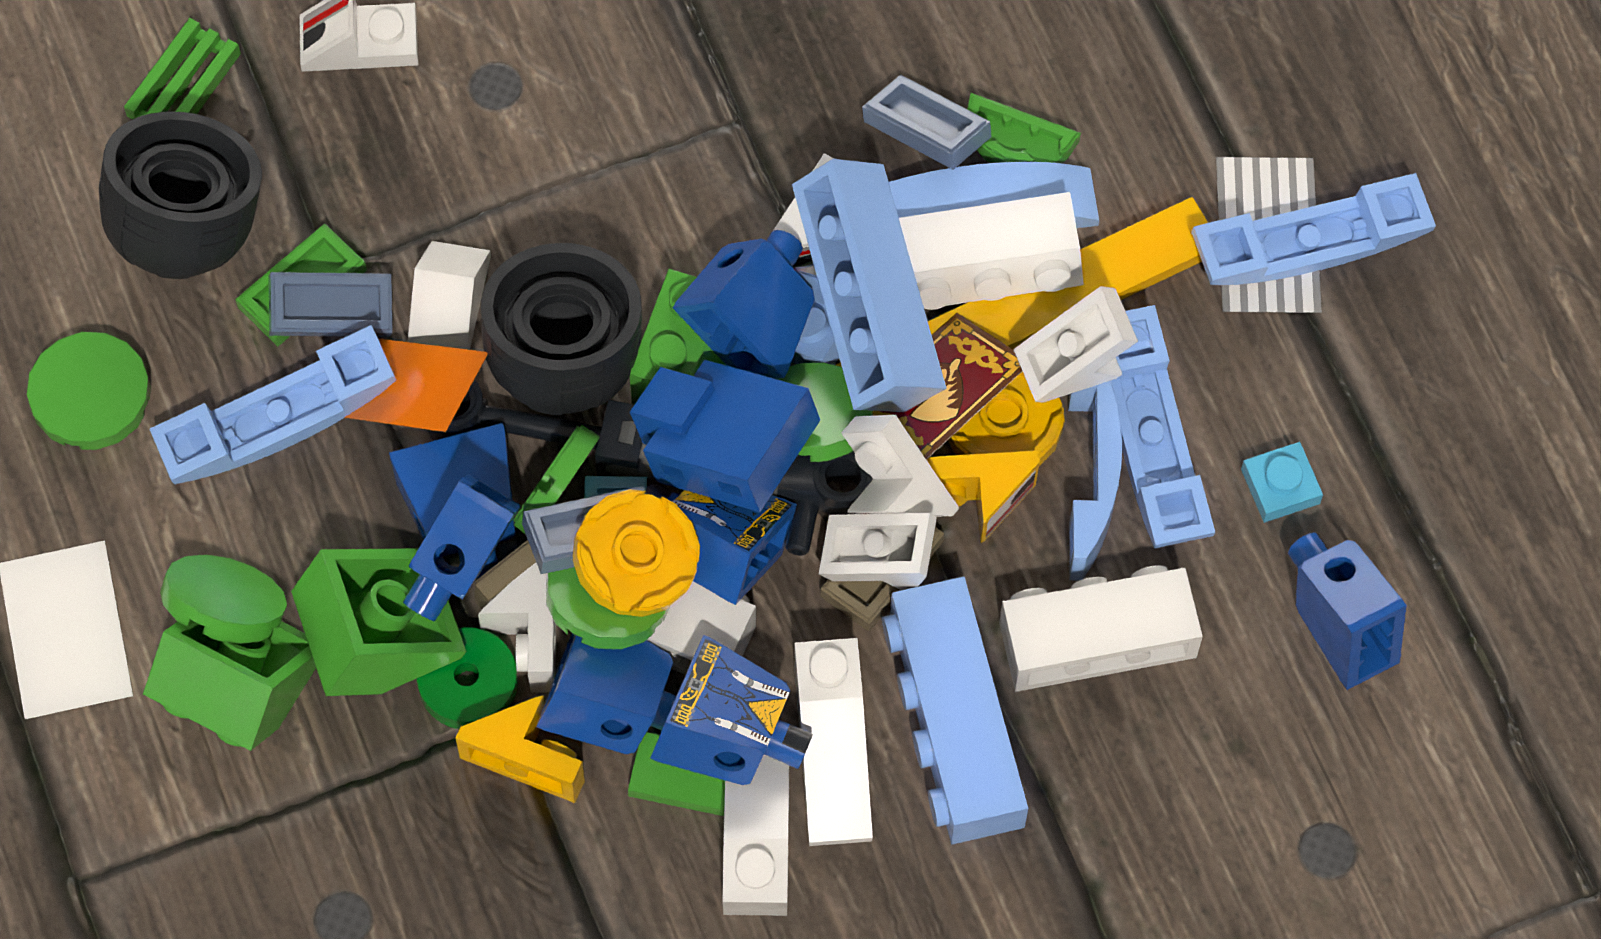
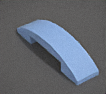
M1050 162L988 163L955 167L954 170L951 168L936 170L889 182L898 218L1070 192L1076 228L1099 226L1091 169L1088 167Z
M1414 173L1361 186L1354 197L1252 221L1250 213L1194 226L1191 232L1210 285H1240L1294 277L1352 262L1416 239L1433 231L1436 225L1417 174Z
M1155 305L1125 311L1138 342L1116 357L1122 375L1117 379L1111 380L1117 399L1121 421L1122 452L1147 532L1154 548L1214 536L1215 529L1200 475L1195 476L1170 383L1167 371L1170 360Z
M372 325L317 350L319 361L211 411L203 403L150 428L171 481L174 484L209 477L272 455L337 423L381 394L397 379Z
M1111 381L1068 394V411L1092 412L1093 500H1073L1069 522L1070 580H1083L1093 565L1109 529L1119 486L1122 464V432L1118 403Z

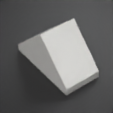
M436 241L430 243L414 270L408 342L470 350L490 263V250Z

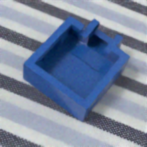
M708 360L703 361L694 376L660 367L630 411L643 444H646L643 452L656 482L757 512H761L820 422V417L809 388Z

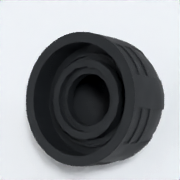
M170 111L151 113L132 119L119 127L111 135L103 153L99 181V206L102 226L108 240L127 262L161 278L188 279L191 276L200 275L223 266L240 250L252 229L262 180V168L259 158L253 147L243 136L229 126L212 118L193 113Z
M551 243L539 245L512 256L491 275L481 298L482 341L484 352L488 353L486 361L490 371L498 384L514 398L527 405L530 409L541 413L563 415L596 408L606 403L628 381L641 343L642 301L636 281L629 271L610 255L580 244Z

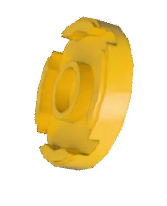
M1022 371L951 436L948 441L956 455L1039 450L1040 466L1056 450L1064 427V408L1060 398L1044 403L1035 402Z
M630 489L606 496L588 511L574 536L572 561L580 584L596 603L620 615L644 617L665 611L688 591L697 572L700 544L692 522L677 504L664 497L659 499L653 495L645 494L646 491Z

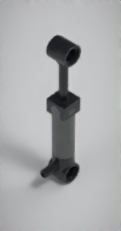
M474 379L461 403L467 406L468 410L463 415L454 417L446 432L428 430L430 438L435 441L503 423L505 433L565 444L576 427L583 425L600 436L592 450H596L597 476L647 477V479L655 480L643 452L646 444H643L630 415V411L635 404L608 400L602 426L488 405V399L483 398L480 386ZM854 451L823 462H810V455H797L772 495L797 504L785 545L789 553L797 556L809 553L817 514L826 521H828L829 515L856 514L848 513L847 511L872 482L873 478L858 465ZM837 478H847L858 486L847 493H840L832 490L827 484Z

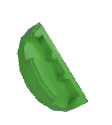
M970 94L967 110L990 121L991 138L977 149L982 158L989 163H1062L1069 158L1080 142V132L979 95Z

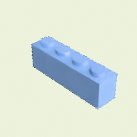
M832 159L793 183V191L853 410L905 412L947 389L884 164Z
M965 577L893 592L890 615L882 617V626L889 652L900 651L905 672L897 674L898 688L904 709L910 710L915 708L921 730L912 732L913 743L920 768L931 767L936 788L928 790V799L936 827L946 825L951 845L1025 828L1028 805Z

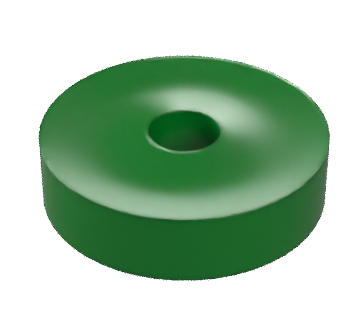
M458 628L466 649V653L461 659L417 678L419 694L426 710L440 723L455 729H460L464 725L511 707L517 693L518 675L515 660L510 649L496 635L478 628ZM465 671H472L479 676L478 680L470 686H462L456 682V679Z

